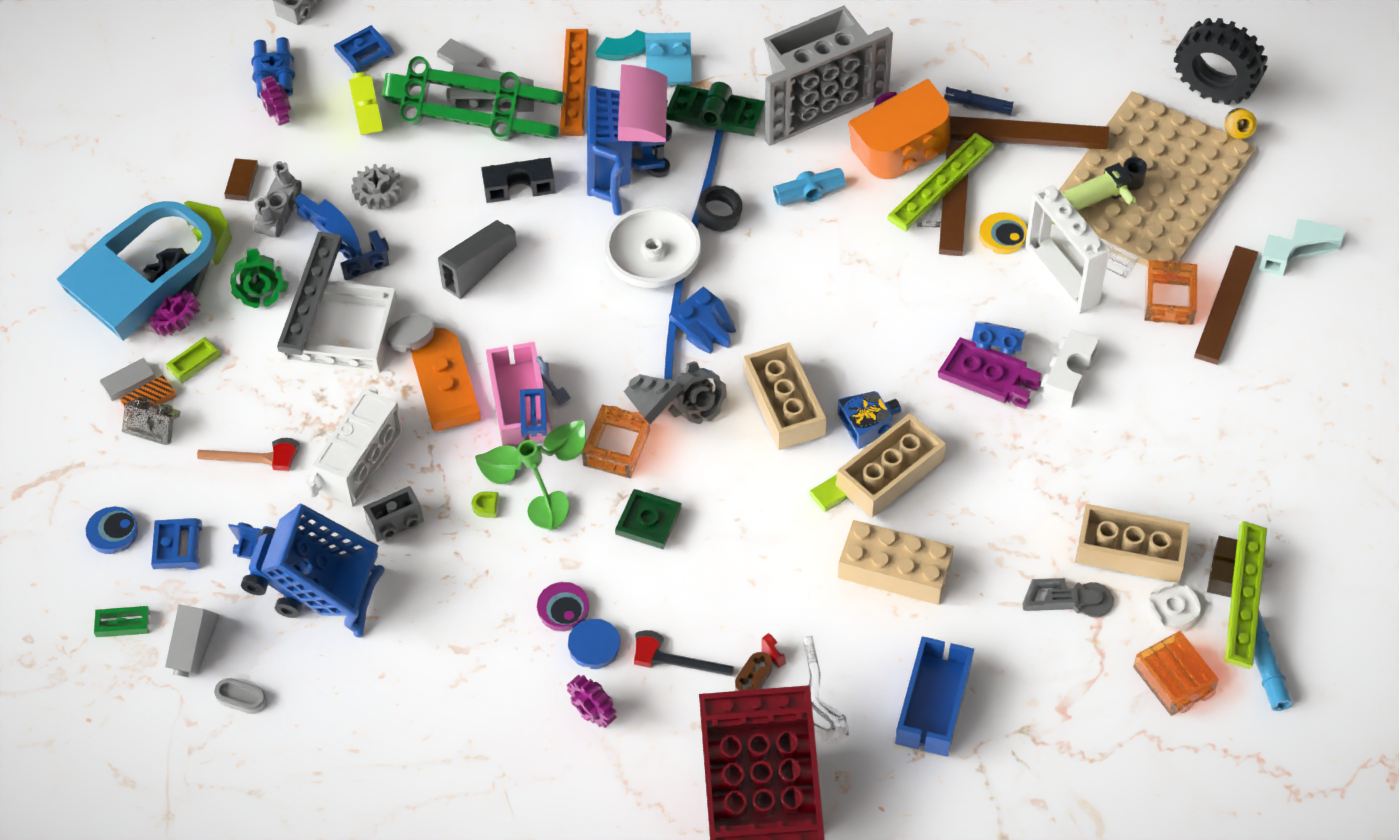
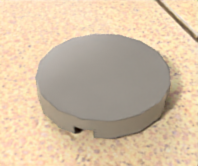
M412 314L403 317L389 328L387 332L388 343L393 350L399 352H407L406 349L409 348L417 350L433 338L435 325L427 315Z

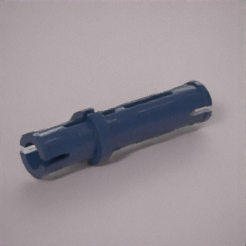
M946 87V94H944L946 101L963 104L965 108L971 106L1011 116L1014 101L1011 102L972 93V90L968 89L967 91Z

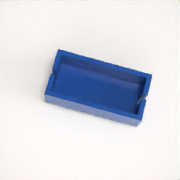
M922 636L898 721L895 744L918 750L920 745L925 746L924 751L948 757L972 667L974 648L951 643L948 660H944L945 641Z

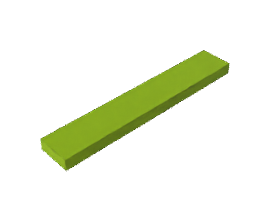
M977 133L973 134L888 214L887 220L904 232H907L993 150L994 144Z
M1242 521L1239 524L1224 662L1250 669L1254 663L1267 528Z

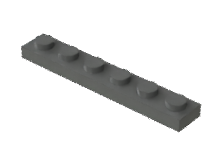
M318 231L277 344L278 352L295 355L303 354L342 244L341 235Z

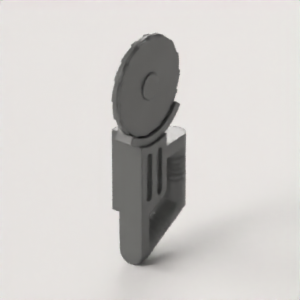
M1065 578L1032 579L1022 606L1024 611L1074 609L1076 613L1081 611L1082 614L1097 618L1110 612L1113 607L1114 597L1105 585L1097 582H1089L1083 585L1078 582L1074 588L1067 589ZM1039 589H1048L1044 601H1035Z

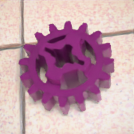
M273 76L261 79L263 91L259 92L269 118L274 116L278 126L289 123L288 111L291 110V106L282 84L277 85Z
M185 290L181 294L178 291L175 296H168L163 299L162 305L150 316L151 320L149 323L158 335L161 334L165 337L169 333L172 336L176 330L181 332L186 326H190L189 321L197 318L195 314L200 312L198 307L201 304L192 292L188 293Z
M578 674L566 685L568 687L567 692L571 695V704L579 711L584 720H590L592 724L595 722L598 727L603 726L606 728L617 718L615 715L617 711L612 707L614 705L612 698L607 695L602 685L598 682H593L592 679L588 680L585 675L580 676Z

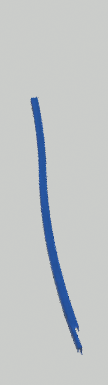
M716 129L701 193L712 185L724 131ZM695 209L691 222L698 230L700 222ZM685 278L675 283L670 312L680 305ZM670 320L665 356L664 379L673 380L674 348L677 326Z

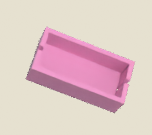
M535 342L513 345L515 364H510L508 346L486 350L502 446L519 445L525 441L524 439L534 442L543 441L546 437L542 436V433H537L535 437H532V434H527V437H522L520 390L544 388L540 366L536 361L537 351ZM530 396L525 397L526 426L531 427ZM535 396L537 426H541L540 396ZM546 402L547 435H548V434L551 432V423H550L549 412H548V407H547V402Z

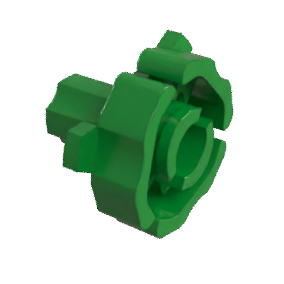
M257 247L247 249V256L235 263L234 272L230 277L232 295L236 299H241L244 305L253 308L260 306V298L252 297L249 294L263 296L265 293L273 290L270 295L263 298V305L269 307L277 301L279 292L287 291L289 282L284 279L282 267L276 266L274 270L275 260L271 257L260 255ZM239 272H240V278H239V279H240V282H241L240 284H238V283H237V280H236V276L239 274Z

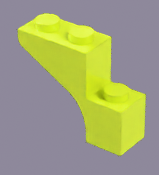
M365 71L353 73L352 78L348 79L360 135L383 131L372 76H366Z

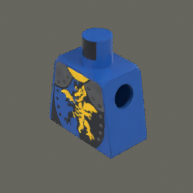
M876 391L838 399L837 414L858 449L865 447L892 427V415L901 412L900 404L896 398L884 402Z

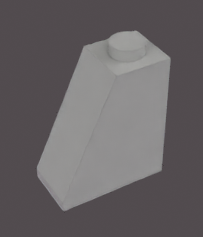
M178 604L165 668L173 669L172 675L188 678L189 673H199L218 622L219 614L203 608Z

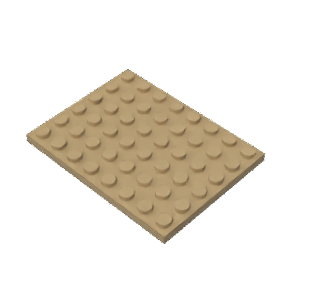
M1131 91L1106 125L1109 127L1107 149L1089 148L1059 191L1064 192L1103 175L1105 168L1118 162L1123 167L1125 160L1128 158L1138 157L1143 159L1147 164L1145 181L1140 189L1130 190L1136 198V202L1133 205H1128L1123 197L1115 200L1111 196L1078 212L1109 249L1170 277L1255 154L1256 146L1236 139L1225 132Z

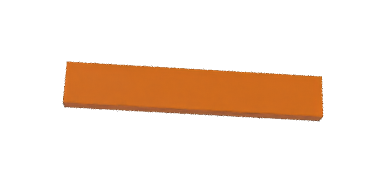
M566 29L562 92L566 93L564 105L561 106L560 136H583L588 29Z

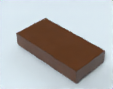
M234 159L224 192L225 199L249 200L259 166L258 160Z

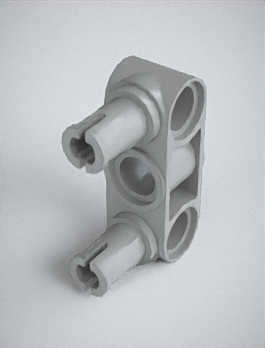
M277 161L273 165L276 177L265 198H259L254 204L257 215L253 228L256 233L280 237L296 205L295 199L301 194L302 182L295 179L289 172L286 162Z

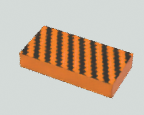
M162 375L120 398V402L134 420L177 395L173 387Z

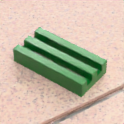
M149 607L95 609V637L149 634ZM142 616V618H133V619L121 618V617ZM116 618V620L101 621V619Z

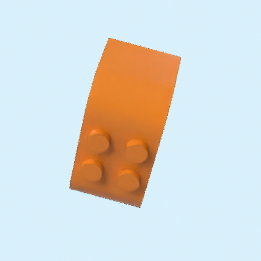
M929 79L916 84L848 121L852 151L872 175L881 179L897 178L915 170L919 165L931 161L943 153L951 141L948 103Z

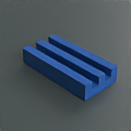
M545 388L520 390L522 437H527V434H532V437H535L537 433L547 436ZM530 396L531 427L526 426L525 397ZM535 396H540L541 426H537Z

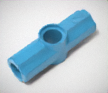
M839 167L817 174L813 171H805L799 174L796 180L773 186V193L777 205L780 206L802 199L806 202H814L820 199L823 193L846 187V180L843 170Z

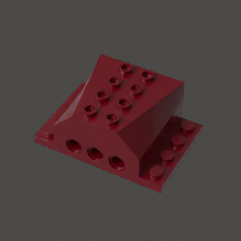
M810 685L699 694L710 840H825Z

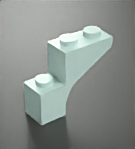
M1298 218L1292 239L1268 234L1259 271L1283 276L1286 266L1296 258L1336 252L1340 249L1346 229Z

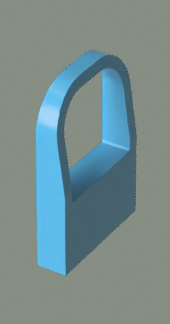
M174 201L156 202L143 207L103 236L57 277L56 280L70 297L124 341L156 312V309L164 302L163 299L175 295L209 263L215 252V236L207 222L186 205ZM172 216L185 219L202 233L200 245L193 253L159 277L154 283H150L117 256L157 220Z

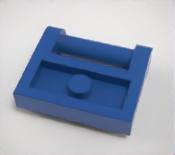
M372 25L334 45L335 52L350 67L352 73L362 72V69L382 58H389L394 55L391 45ZM378 47L380 48V50H378V51L372 53L371 55H369V56H367V57L361 59L360 61H358V62L356 61V59H358V58H360L361 56H363V55H365V54L371 52L372 50H374V49H376V48H378Z
M184 518L154 521L151 558L153 570L172 568L196 570L199 568L200 559L197 556L199 532L202 530V521L200 519ZM188 530L187 556H180L182 531Z

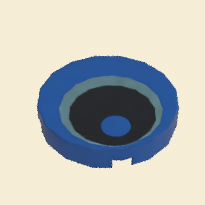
M112 506L95 512L89 518L85 532L90 546L97 552L115 554L114 551L120 549L123 551L134 543L138 535V527L135 517L129 510L123 507Z

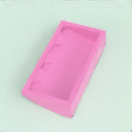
M621 64L618 141L666 142L667 76L649 68Z

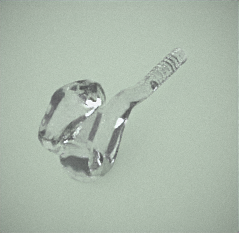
M805 636L802 640L809 667L810 679L808 685L811 688L812 709L830 723V727L825 728L814 722L815 738L828 745L840 744L849 736L847 718L843 712L827 704L819 696L821 672L813 636Z

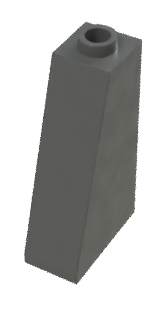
M495 220L438 257L442 288L457 298L462 299L517 246L515 230L510 225Z

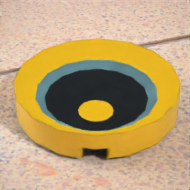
M998 212L990 214L980 225L979 239L984 247L993 249L994 253L1010 254L1017 252L1026 242L1027 227L1024 221L1011 213Z

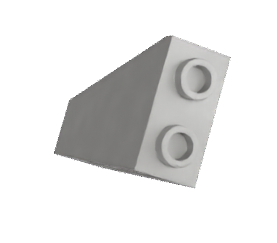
M453 62V71H449L499 80L503 72L461 62ZM518 76L522 84L534 86L533 79ZM507 80L505 88L512 89L516 85V80ZM453 87L446 90L447 102H451V107L478 112H493L496 97L494 94ZM520 99L517 112H534L535 102ZM504 102L501 105V111H509L512 103Z

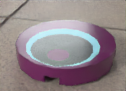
M571 582L553 583L543 589L538 596L537 613L546 627L554 631H569L581 621H585L588 616L589 601L587 594L580 586Z

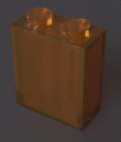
M1181 631L1136 654L1133 665L1135 671L1170 716L1178 712L1181 714L1185 713L1193 707L1194 703L1200 700L1207 701L1216 693L1218 677Z

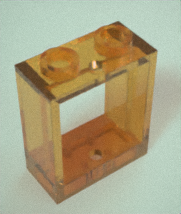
M1148 260L1145 274L1144 321L1176 323L1179 325L1194 324L1197 312L1198 264ZM1153 283L1188 286L1187 307L1153 304Z
M602 404L587 438L585 449L582 452L583 466L631 479L650 433V424L640 412H631L617 406ZM607 425L639 433L630 455L598 447Z

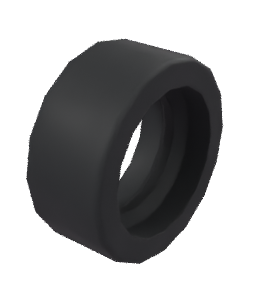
M721 185L711 186L702 191L698 199L696 215L699 222L708 229L721 232L731 230L740 219L743 209L742 200L739 194L729 187ZM711 201H721L729 205L733 213L727 216H718L711 213L707 209L706 204Z

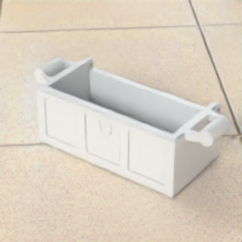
M374 386L369 387L368 390H362L312 464L314 470L310 478L306 480V487L310 497H316L320 492L352 507L356 504L403 433L399 407L396 401L379 395L377 388Z

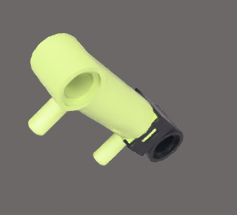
M1138 157L1128 158L1125 160L1123 167L1118 162L1105 168L1103 175L1061 193L1077 212L1111 196L1115 200L1123 197L1128 205H1133L1136 202V198L1130 190H1138L1144 185L1147 164Z

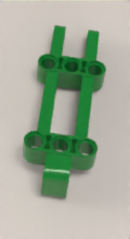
M415 56L409 61L406 76L393 73L385 74L381 97L386 102L400 105V115L409 125H418L426 117L489 128L497 140L507 141L512 137L513 133L557 139L558 126L516 118L520 99L563 106L566 93L524 85L513 72H505L500 76L499 80L432 69L430 63L424 57ZM418 64L426 65L422 73L415 72ZM509 79L516 80V85L512 89L505 88V83ZM430 84L494 94L496 97L493 113L489 114L427 103ZM415 86H420V94L412 96V88ZM504 102L512 103L509 111H501V105ZM409 109H417L415 117L407 118V111ZM506 124L507 131L505 133H496L499 125Z

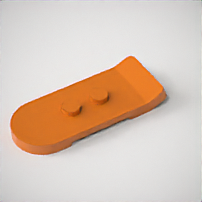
M436 327L433 338L417 350H412L411 348V354L432 429L434 431H441L481 420V413L457 336L450 330Z

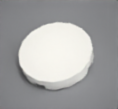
M1177 582L1162 583L1155 587L1147 603L1149 617L1155 625L1172 632L1185 631L1192 627L1198 620L1201 609L1199 597L1192 588L1186 585L1185 587L1178 585L1179 583Z

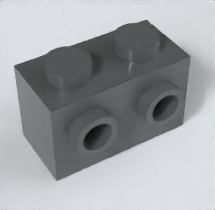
M411 486L363 506L366 522L377 542L383 539H390L395 534L406 529H412L419 525V523L424 522L421 504Z

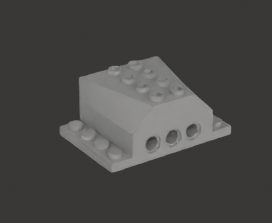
M845 5L763 38L772 75L765 78V141L769 146L873 103L882 94L889 93L893 32L889 27H886L868 35Z

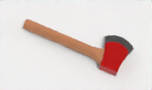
M286 437L272 441L273 452L252 453L198 449L197 459L263 463L272 466L273 470L289 471L301 445L297 440Z

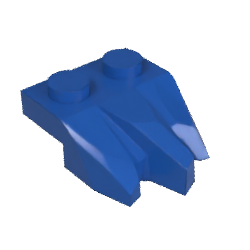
M704 286L669 313V320L686 333V339L698 349L709 354L713 351V343L729 348L731 338L728 333L736 332L734 321L723 302Z

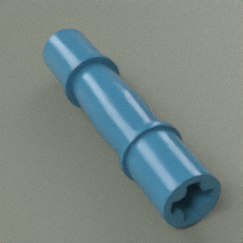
M1259 610L1254 660L1262 677L1261 684L1266 691L1272 710L1282 711L1291 707L1293 702L1285 682L1286 678L1281 674L1275 652L1269 641V631L1266 630Z

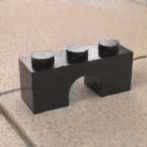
M551 157L481 167L486 203L510 200L509 190L517 184L529 186L533 197L556 193Z

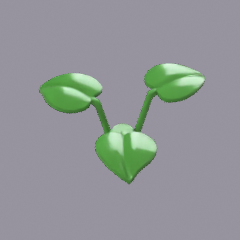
M581 420L555 428L545 437L544 446L546 449L542 445L537 446L532 440L521 442L517 449L509 445L496 447L486 453L476 455L477 465L481 473L495 484L511 482L516 476V469H521L522 462L526 467L532 468L544 496H538L530 502L527 509L528 517L537 527L549 531L555 530L566 520L570 506L568 498L562 491H554L548 494L537 468L542 462L541 453L547 456L555 454L557 459L561 461L577 458L585 449L586 424Z

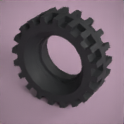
M1206 18L1203 24L1197 21L1185 34L1175 51L1176 55L1173 59L1174 63H1178L1175 68L1176 73H1182L1180 80L1183 83L1188 82L1190 84L1189 90L1192 92L1194 90L1200 92L1199 97L1204 99L1208 96L1212 98L1213 103L1223 100L1224 105H1230L1232 100L1238 104L1241 103L1243 98L1247 100L1254 93L1268 66L1265 64L1268 57L1267 55H1262L1265 50L1264 46L1256 44L1258 38L1255 35L1250 37L1246 33L1247 28L1239 29L1235 27L1236 22L1234 21L1226 24L1223 22V18H1217L1216 22H1212L1211 18ZM1214 53L1222 56L1232 64L1237 75H1228L1215 70L1206 63L1201 54Z

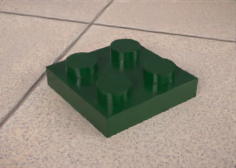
M633 489L615 528V535L664 550L682 509V503Z

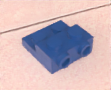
M976 321L971 341L976 342V347L991 350V346L1001 347L1000 352L1015 355L1016 351H1022L1027 330Z

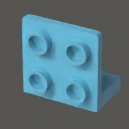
M691 32L645 33L646 68L667 76V85L692 84Z

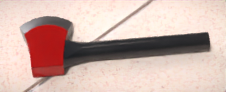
M643 630L635 633L636 651L634 665L651 668L652 664L662 663L733 676L734 666L669 654L659 650L665 639L658 632Z

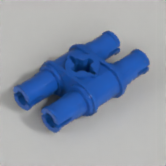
M286 37L276 39L277 52L267 53V43L265 40L258 39L254 41V56L251 59L253 66L252 79L256 83L258 98L261 99L259 92L263 91L261 79L273 76L276 83L279 82V85L282 84L288 97L293 95V79L295 78V71L293 69L294 56L290 53L289 39Z

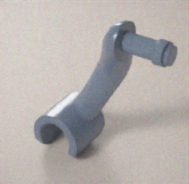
M537 356L536 361L541 365L542 380L561 406L571 397L564 387L556 388L550 378L548 362H544L541 356Z

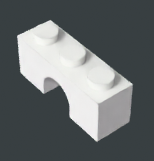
M1070 329L1067 337H1062L1058 347L1060 353L1053 356L1050 364V369L1052 370L1050 374L1045 373L1041 383V387L1044 388V399L1069 408L1072 407L1080 389L1082 375L1070 369L1081 368L1088 371L1096 354L1099 338L1074 329Z

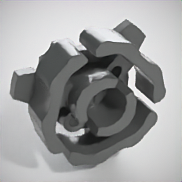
M696 361L687 363L686 373H680L674 379L682 387V391L672 400V405L668 411L674 418L682 415L689 422L701 424L703 419L700 416L688 412V410H700L702 412L699 414L704 419L712 421L720 413L722 403L726 399V384L712 370L700 368ZM709 378H712L715 383V391H712L713 384L708 380Z

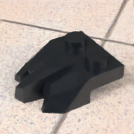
M167 248L156 254V258L159 260L158 263L147 265L143 272L151 277L147 280L150 283H154L159 277L191 253L187 254L183 248ZM211 260L179 290L181 294L187 290L188 293L192 292L195 297L198 296Z

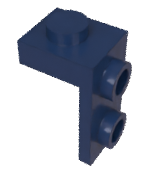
M377 230L368 233L371 252L340 263L344 280L356 278L362 274L390 265L387 251H389L388 243L385 237H380Z

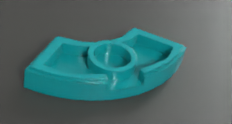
M636 29L631 35L624 38L606 37L596 50V57L614 61L623 60V58L633 55L636 57L646 52L645 32Z

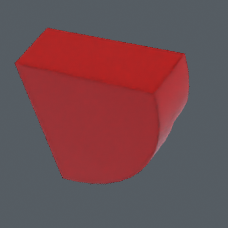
M767 633L761 638V651L770 655L772 662L780 668L786 664L785 655L776 649L774 645L778 642L771 634Z

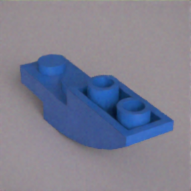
M302 193L295 199L297 213L303 220L310 221L321 232L342 236L339 252L347 260L362 255L355 230L343 213L333 204L324 199L318 205Z

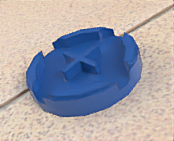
M588 619L581 621L573 627L568 636L567 645L570 656L577 665L582 667L584 665L590 667V669H599L615 661L620 650L621 640L617 629L611 623L602 619Z

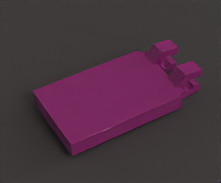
M960 337L938 370V378L1004 404L1012 401L1015 406L1027 409L1031 402L1029 398L1031 391L1020 387V385L1023 384L1028 389L1038 391L1042 383L1040 381L1042 373L1027 368V362L993 349L976 347L977 343Z

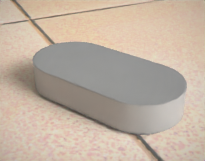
M232 678L219 681L214 689V694L219 704L247 714L261 712L267 703L265 693L261 688Z

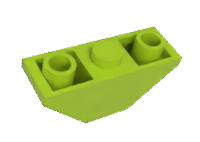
M189 200L185 201L184 205L203 218L211 228L216 240L212 261L214 265L220 264L232 240L227 220L219 207ZM194 227L192 231L195 239L199 242L202 239V233Z

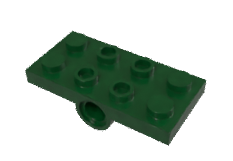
M720 81L714 82L709 90L677 84L667 107L666 120L755 136L765 110V101L732 95L731 87Z

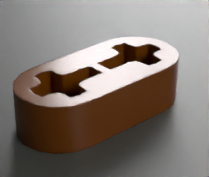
M756 652L749 657L735 679V691L762 688L772 672V658L765 652ZM761 662H764L765 667L761 666L759 670L755 672L756 664H761ZM752 679L751 687L742 689V684L746 685Z

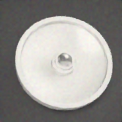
M643 207L622 215L612 224L605 237V256L611 270L625 282L645 288L669 286L682 280L693 271L699 261L701 252L700 236L695 225L683 214L664 207Z

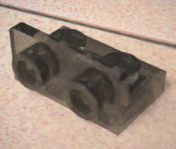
M137 397L124 406L121 432L168 445L171 443L174 419L180 417L181 411L173 409V406L169 404H156L150 402L148 398Z

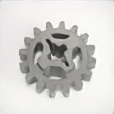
M373 164L371 169L368 166H364L365 171L358 170V177L352 178L353 184L351 189L354 200H359L360 206L367 204L368 209L376 205L379 210L383 204L386 207H390L389 202H397V196L402 195L401 189L403 184L400 173H395L394 167L387 169L386 164H383L381 168H378L377 164Z

